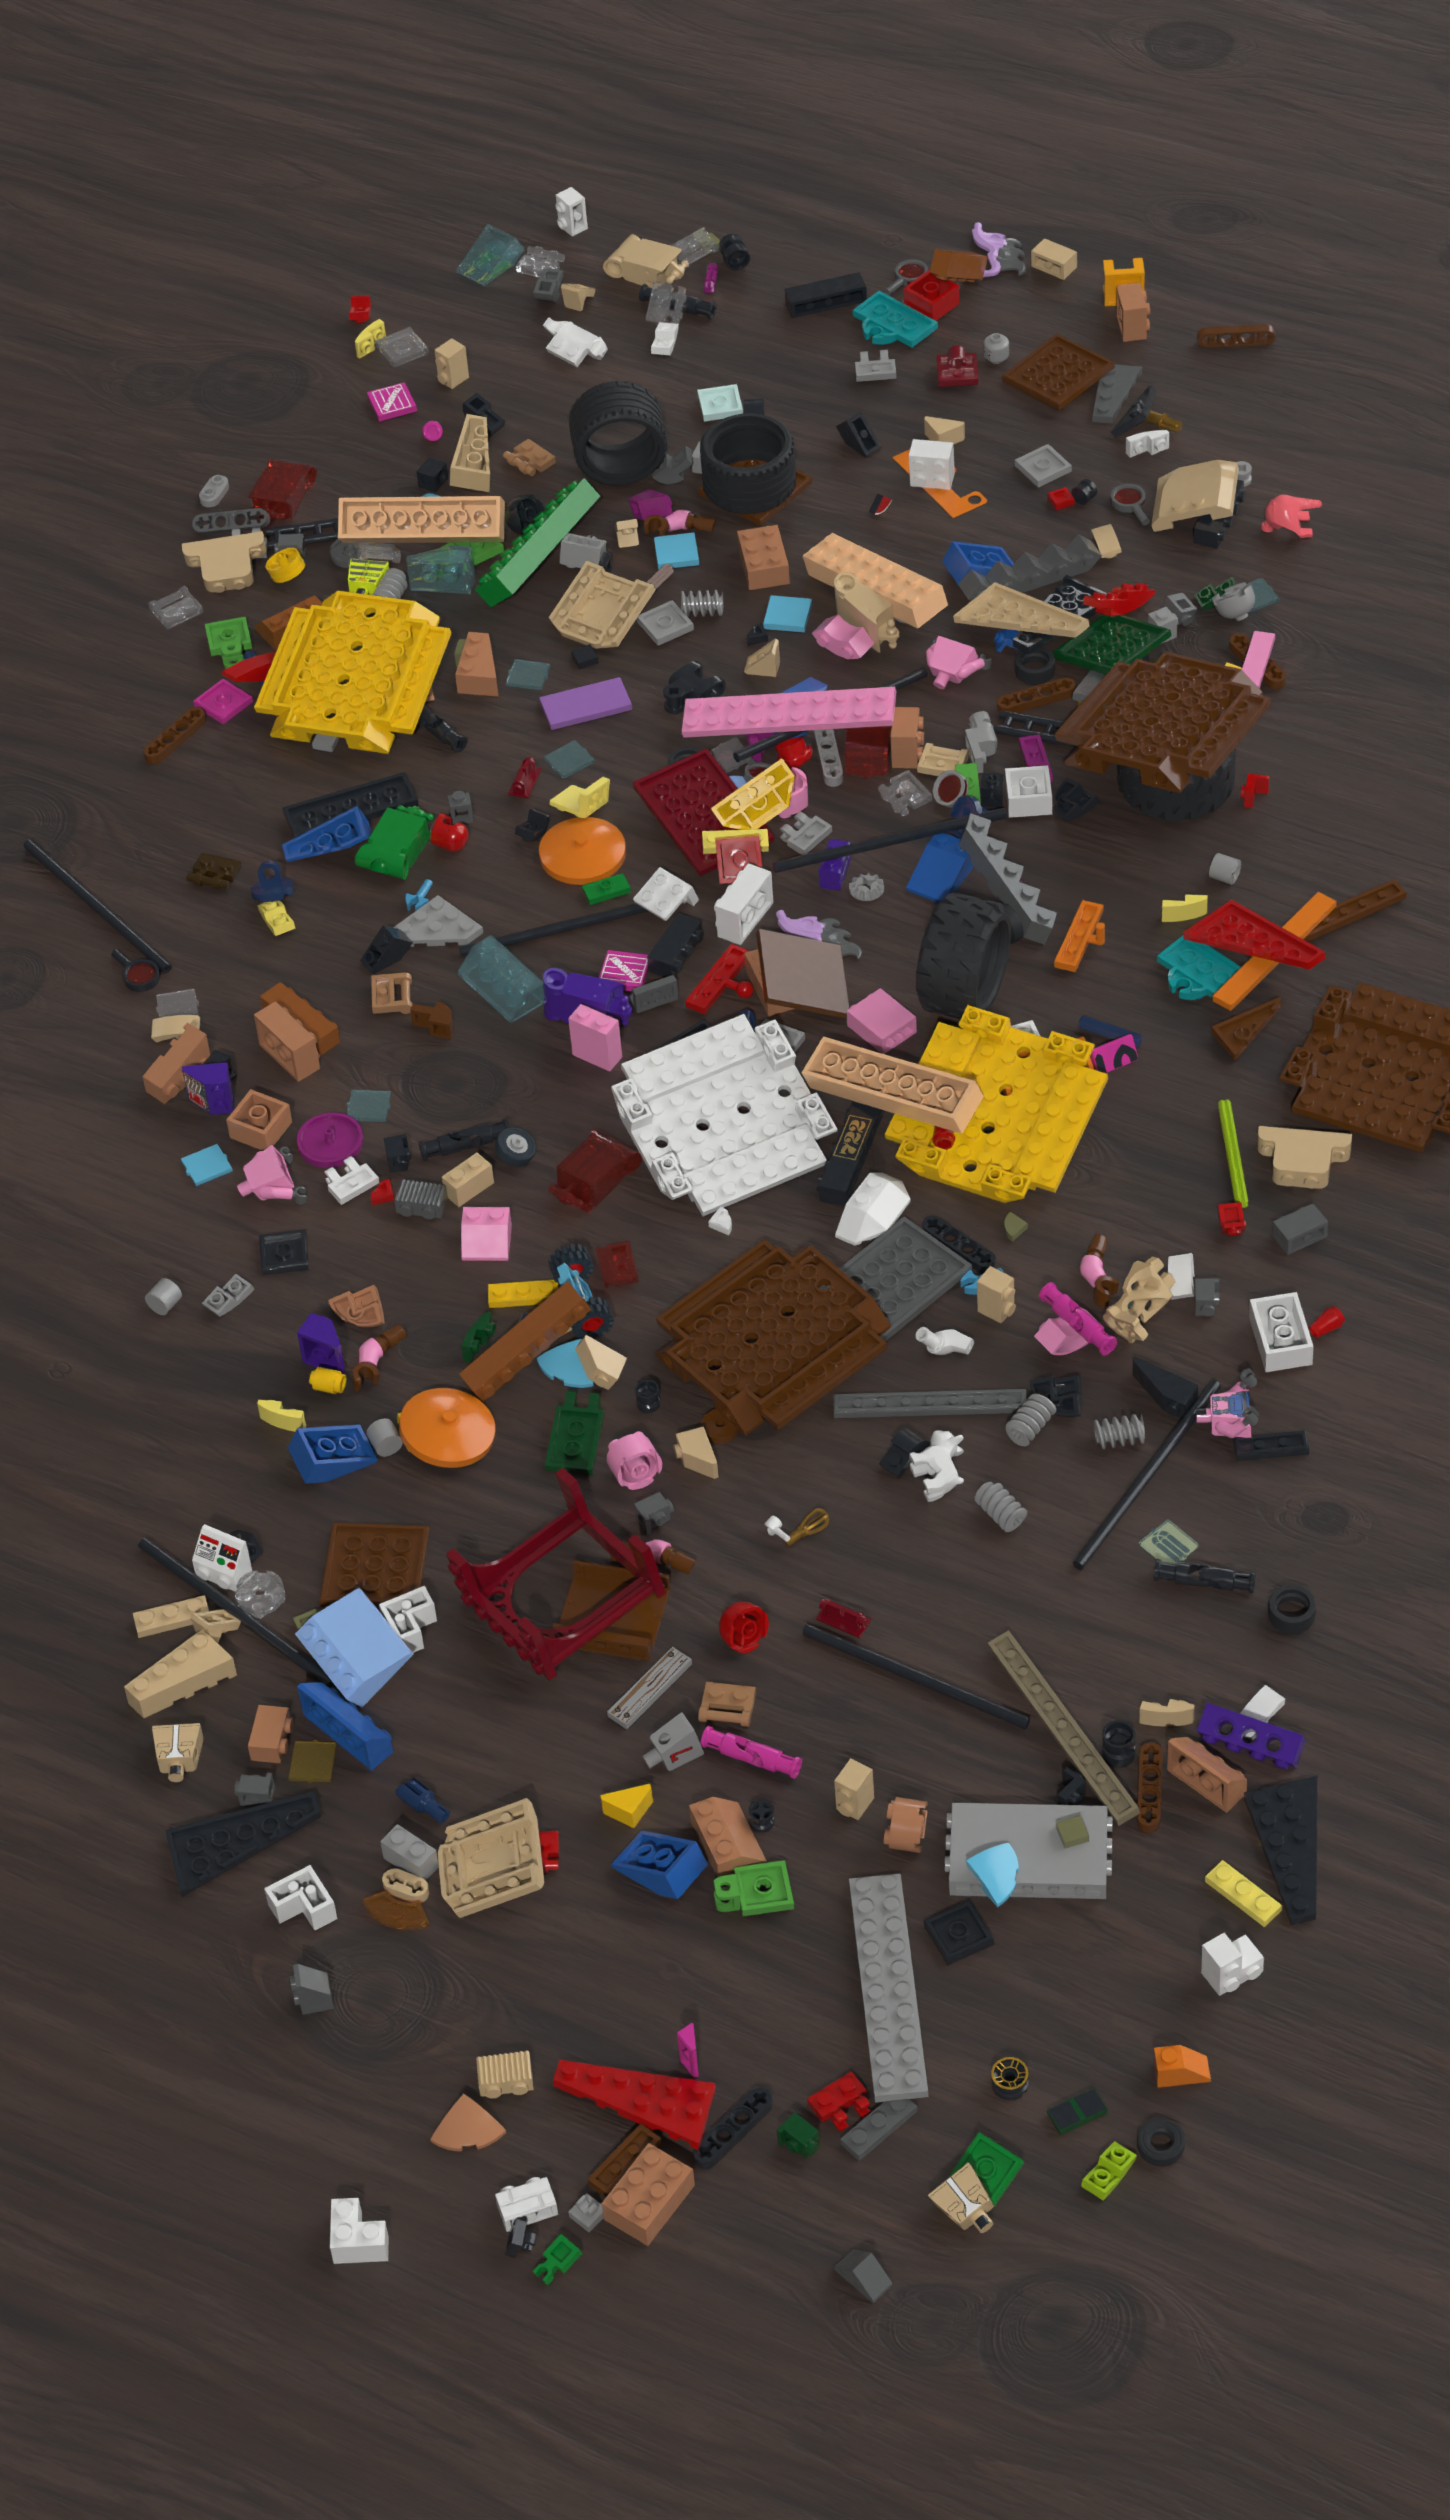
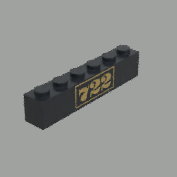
M851 1100V1109L845 1113L844 1126L838 1130L837 1143L831 1147V1158L825 1162L824 1175L817 1182L816 1190L819 1191L821 1202L846 1206L885 1110Z

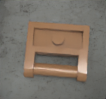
M411 974L371 975L373 1014L388 1012L411 1013L410 1009L413 1005L410 1001ZM394 984L401 985V1000L395 1001Z
M706 1682L702 1704L699 1709V1721L707 1722V1720L741 1723V1726L749 1727L756 1696V1687ZM710 1709L725 1710V1711H734V1712H742V1714H741V1713H732V1712H723V1711H714V1710H710Z

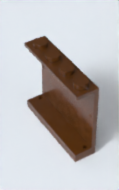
M573 1560V1580L559 1624L553 1623L552 1629L567 1627L583 1620L637 1580V1578L625 1568ZM659 1573L666 1590L665 1595L658 1599L652 1594L579 1650L650 1661L671 1590L669 1575Z

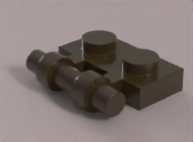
M201 853L193 866V873L189 872L187 874V881L194 882L195 885L199 886L203 884L209 885L213 889L218 890L221 888L229 889L230 882H234L242 868L241 861Z

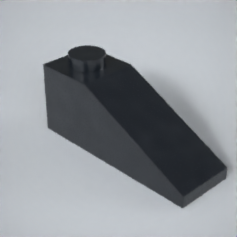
M1134 1357L1132 1375L1163 1411L1182 1419L1198 1398V1384Z

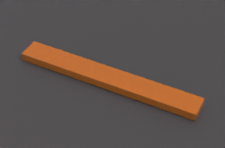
M1317 892L1282 928L1304 939L1336 907L1337 901ZM1252 956L1213 995V1002L1231 1011L1279 962Z

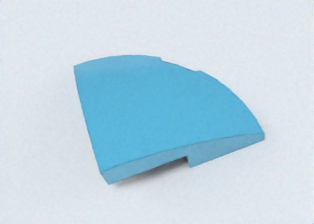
M582 1339L557 1346L537 1358L539 1367L551 1380H554L555 1376L559 1380L564 1381L565 1386L575 1388L594 1386L593 1381L587 1378L575 1350L577 1344Z
M1009 1843L997 1845L966 1860V1866L981 1882L982 1890L998 1908L1011 1896L1016 1887L1015 1877L1016 1872H1019V1865L1013 1848Z

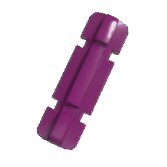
M709 263L707 265L703 286L706 294L714 292L718 273V265L716 263Z

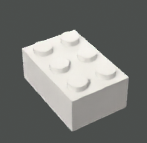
M748 863L744 870L738 873L736 880L727 887L725 894L716 901L714 906L718 937L738 945L744 942L773 904L772 875L770 871Z
M1297 1292L1250 1299L1249 1319L1265 1372L1313 1365V1343Z

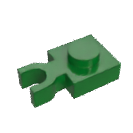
M560 2234L543 2253L547 2261L539 2264L533 2270V2273L539 2277L541 2273L547 2271V2275L542 2280L548 2286L553 2281L556 2271L560 2270L565 2274L582 2255V2252Z

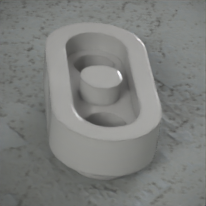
M215 475L209 479L199 494L202 506L214 507L219 504L229 490L228 479L225 476Z

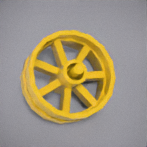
M286 548L270 557L265 567L274 582L283 583L299 575L305 567V562L296 548Z

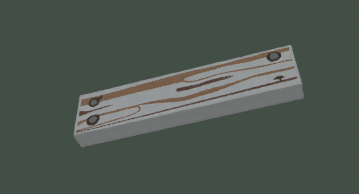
M672 1647L607 1711L608 1717L625 1729H628L692 1665V1659Z

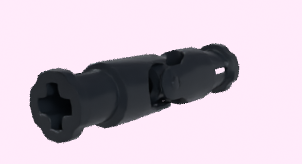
M643 284L639 291V300L642 302L646 300L654 302L658 306L673 308L694 315H706L710 319L714 318L717 310V303L715 301L707 302L699 297L675 293L663 288H651L647 284Z
M424 705L417 723L426 728L427 731L442 743L451 746L455 753L463 751L468 742L467 737L458 734L453 726L438 715H434L431 709Z
M504 1118L501 1122L489 1125L485 1123L458 1132L441 1135L437 1139L423 1143V1141H420L418 1145L422 1159L427 1161L429 1157L440 1154L445 1156L460 1152L461 1150L493 1143L501 1131L510 1128L507 1118ZM471 1135H475V1136H476V1137L473 1138L472 1140L470 1139V1136H471Z
M1157 1559L1154 1581H1159V1579L1174 1581L1175 1584L1200 1587L1211 1586L1229 1591L1241 1589L1248 1590L1249 1593L1253 1594L1256 1571L1245 1573L1237 1572L1233 1568H1212L1207 1565L1186 1562L1174 1564L1161 1562V1559ZM1199 1571V1580L1192 1578L1190 1574Z

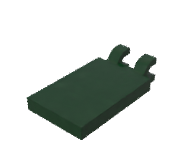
M566 1391L564 1406L557 1405L544 1465L545 1471L557 1472L564 1468L568 1473L593 1475L605 1416L604 1410L600 1409V1394L590 1393L588 1408L577 1407L576 1392Z

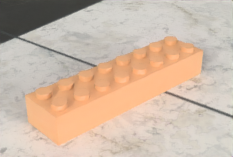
M501 496L339 498L338 539L343 544L504 542L505 501Z
M834 533L825 537V539L803 555L809 576L834 587V579L838 574L843 572L851 573L856 576L859 584L864 583L893 605V617L915 628H920L948 606L942 585Z
M827 1037L821 1039L802 1071V1075L812 1089L961 1134L984 1097L977 1083L973 1080Z

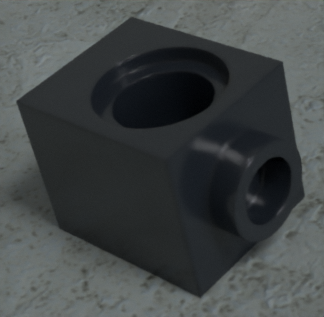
M429 457L417 470L418 487L436 493L448 479L446 462Z

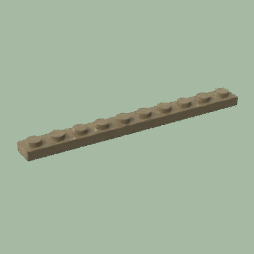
M1008 1630L988 1642L991 1652L1103 1806H1107V1811L1113 1816L1116 1824L1120 1826L1140 1814L1139 1807Z

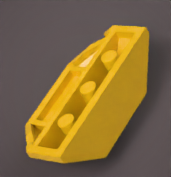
M781 758L717 803L711 810L724 827L740 830L758 829L789 807L795 776Z

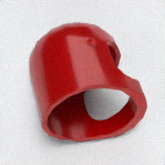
M444 813L439 814L432 828L431 843L449 852L461 851L468 842L469 832L467 827L460 822L452 825L450 816Z

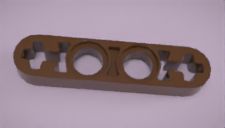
M1266 324L1205 327L1198 331L1197 340L1198 344L1205 348L1269 345L1275 340V330L1273 326ZM1244 333L1251 334L1249 338L1241 337V335ZM1224 334L1231 335L1229 339L1221 338V336Z
M1242 633L1233 634L1229 638L1230 651L1243 663L1245 662L1251 639ZM1269 657L1267 663L1269 668L1265 670L1262 681L1271 689H1281L1286 685V673Z
M1060 678L1000 696L997 700V711L1003 710L1020 713L1073 697L1075 681L1071 678ZM1043 692H1050L1051 695L1045 696V695H1042L1041 693H1043ZM1027 697L1031 698L1032 700L1022 701L1021 699Z
M199 707L190 708L144 748L146 762L149 764L162 762L206 723L204 710ZM179 728H187L185 731H177ZM165 740H173L168 744L163 743Z
M1152 1742L1144 1744L1140 1748L1138 1807L1140 1814L1137 1815V1825L1141 1831L1146 1833L1157 1831L1161 1822L1163 1751L1160 1745ZM1149 1753H1154L1153 1764H1148ZM1146 1773H1154L1157 1775V1778L1153 1781H1148L1143 1776ZM1153 1794L1157 1799L1149 1803L1143 1800V1796ZM1147 1811H1152L1150 1823L1146 1822Z

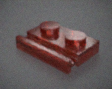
M629 1241L607 1245L604 1249L596 1248L605 1288H609V1285L614 1284L616 1287L638 1282V1275Z

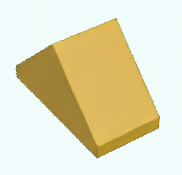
M650 1784L600 1795L603 1814L632 1828H635L653 1803Z

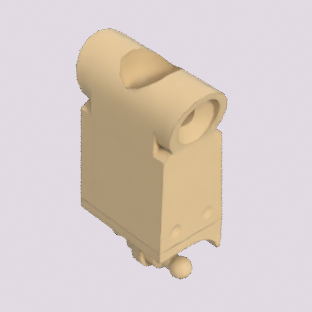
M631 234L604 262L603 269L607 275L613 278L623 277L625 280L638 285L647 284L651 288L658 289L665 283L672 284L674 280L681 279L689 263L687 260H683L681 264H677V256L682 249L647 239L640 240L639 237Z
M848 572L838 574L834 579L837 615L839 614L850 625L864 627L875 643L872 648L877 652H880V644L884 640L889 642L890 648H896L899 630L895 626L893 605L864 583L859 584L858 579L853 574Z

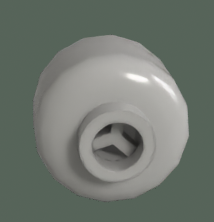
M999 333L986 337L984 340V357L986 360L993 364L1005 361L1009 356L1008 338Z

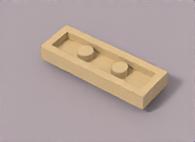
M204 1595L135 1612L133 1617L138 1637L141 1638L193 1625L191 1621L192 1614L208 1612L209 1610Z

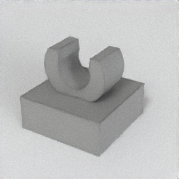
M587 2193L568 2211L569 2217L588 2232L603 2219L602 2205Z

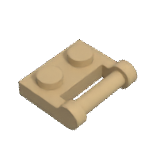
M926 743L917 766V772L940 776L945 771H955V765L965 764L968 761L969 750L961 749L960 751Z

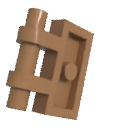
M530 439L516 446L514 453L506 451L503 455L510 465L517 466L520 472L530 476L535 475V469L543 472L556 463L554 455Z

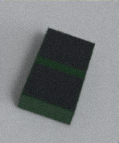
M1095 2088L1047 2110V2115L1059 2135H1063L1108 2113L1107 2107Z

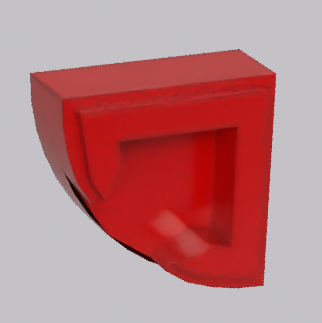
M389 1179L380 1182L379 1186L372 1191V1205L394 1201Z

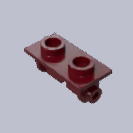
M527 757L523 760V765L521 764L508 795L529 798L542 768L536 767L534 758Z
M829 1598L821 1600L819 1608L822 1610L816 1617V1620L858 1638L862 1636L872 1620L864 1616V1613H858L832 1602Z

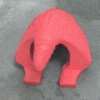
M1286 494L1279 495L1271 499L1265 508V521L1262 523L1261 529L1264 532H1272L1273 529L1279 530L1285 527L1298 534L1300 539L1312 537V529L1301 528L1299 522L1310 520L1309 511L1301 510L1319 508L1322 506V502L1320 500L1293 497Z

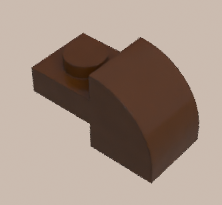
M438 1001L434 1008L418 1004L412 1005L410 1009L412 1025L429 1028L430 1036L452 1040L454 1025L452 1012L447 1005Z

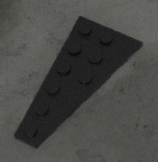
M1065 575L1063 583L1058 584L1054 594H1050L1044 602L1088 619L1097 612H1095V607L1083 604L1084 596H1092L1094 592L1106 595L1107 593L1069 575ZM1019 631L1013 639V647L1030 654L1058 636Z
M1318 1775L1245 1792V1804L1290 1924L1294 1925L1315 1920L1317 1903Z
M312 1791L165 1830L181 1897L320 1818L321 1815L315 1792Z

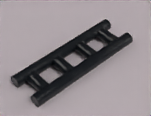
M338 518L266 528L267 537H274V541L268 542L269 550L275 549V543H278L279 535L288 533L302 534V531L314 530V535L304 536L305 544L337 540ZM334 527L335 532L322 534V528Z
M1000 710L999 719H1004L1002 726L994 725L993 728L997 734L1019 738L1040 734L1042 742L1077 747L1076 745L1056 741L1055 735H1052L1054 728L1059 729L1065 721ZM1016 721L1025 724L1023 729L1011 727L1012 722ZM1033 725L1045 727L1043 733L1031 730Z

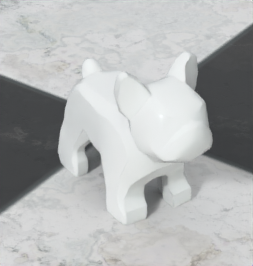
M934 1431L930 1439L931 1445L921 1453L913 1452L909 1454L912 1462L910 1463V1470L914 1477L929 1474L933 1477V1479L923 1480L926 1488L923 1493L928 1502L941 1498L957 1484L964 1482V1479L958 1476L951 1460L953 1456H959L964 1452L961 1447L957 1446L963 1440L962 1435L954 1437L949 1431Z

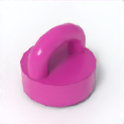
M436 421L427 422L422 427V436L427 441L433 442L442 436V427Z

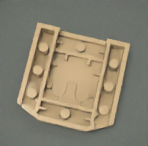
M1213 460L1180 467L1158 478L1151 525L1153 531L1174 528L1173 521L1207 514L1211 515L1212 520L1232 516L1239 471L1237 463Z
M586 561L549 616V619L563 637L585 645L591 644L595 649L618 647L656 589L652 584L638 579L635 582L606 572L602 566Z
M527 1798L446 1828L447 1838L445 1843L440 1845L437 1852L441 1895L459 1918L532 1893L543 1887L544 1874L538 1821L532 1803Z

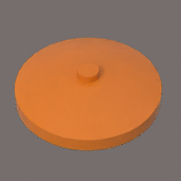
M594 817L568 819L553 826L543 836L539 845L540 862L543 869L552 878L567 884L586 885L608 878L618 871L626 857L625 839L616 826L605 820Z
M435 1388L418 1393L405 1404L400 1416L399 1434L406 1448L420 1460L439 1467L457 1468L471 1465L482 1459L489 1452L495 1436V1421L485 1404L471 1394L456 1389Z

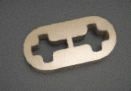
M395 1868L383 1874V1887L388 1894L415 1904L427 1900L429 1889L425 1879ZM418 1888L422 1889V1891H417L416 1893H413V1890H417Z

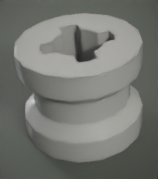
M1239 461L1236 462L1239 467L1237 480L1244 481V487H1246L1252 481V467L1247 462Z

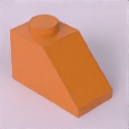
M1182 2045L1154 2048V2070L1157 2088L1211 2082L1206 2055Z

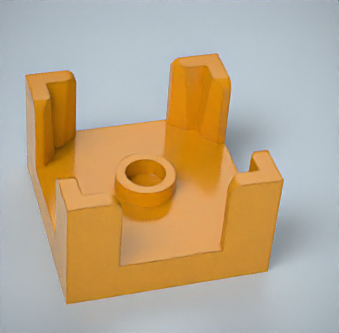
M1143 258L1133 259L1134 268L1115 270L1113 260H1103L1105 307L1117 305V285L1140 283L1142 291L1144 290L1145 272Z

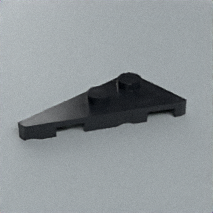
M1152 385L1148 386L1141 396L1131 404V408L1111 430L1115 438L1148 418L1156 393Z

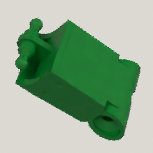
M399 805L396 810L387 808L369 837L368 843H365L358 850L355 857L356 866L406 880L409 868L412 867L431 838L432 831L428 830L427 821L431 822L434 816L431 813H425L418 806L406 808Z

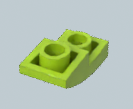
M1114 2141L1099 2157L1098 2164L1083 2178L1081 2187L1104 2201L1128 2172L1137 2155Z

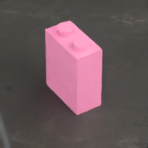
M881 988L847 1010V1026L881 1054L887 1053L917 1033L916 1016Z
M580 1004L568 1018L572 1054L607 1071H611L622 1058L619 1021Z

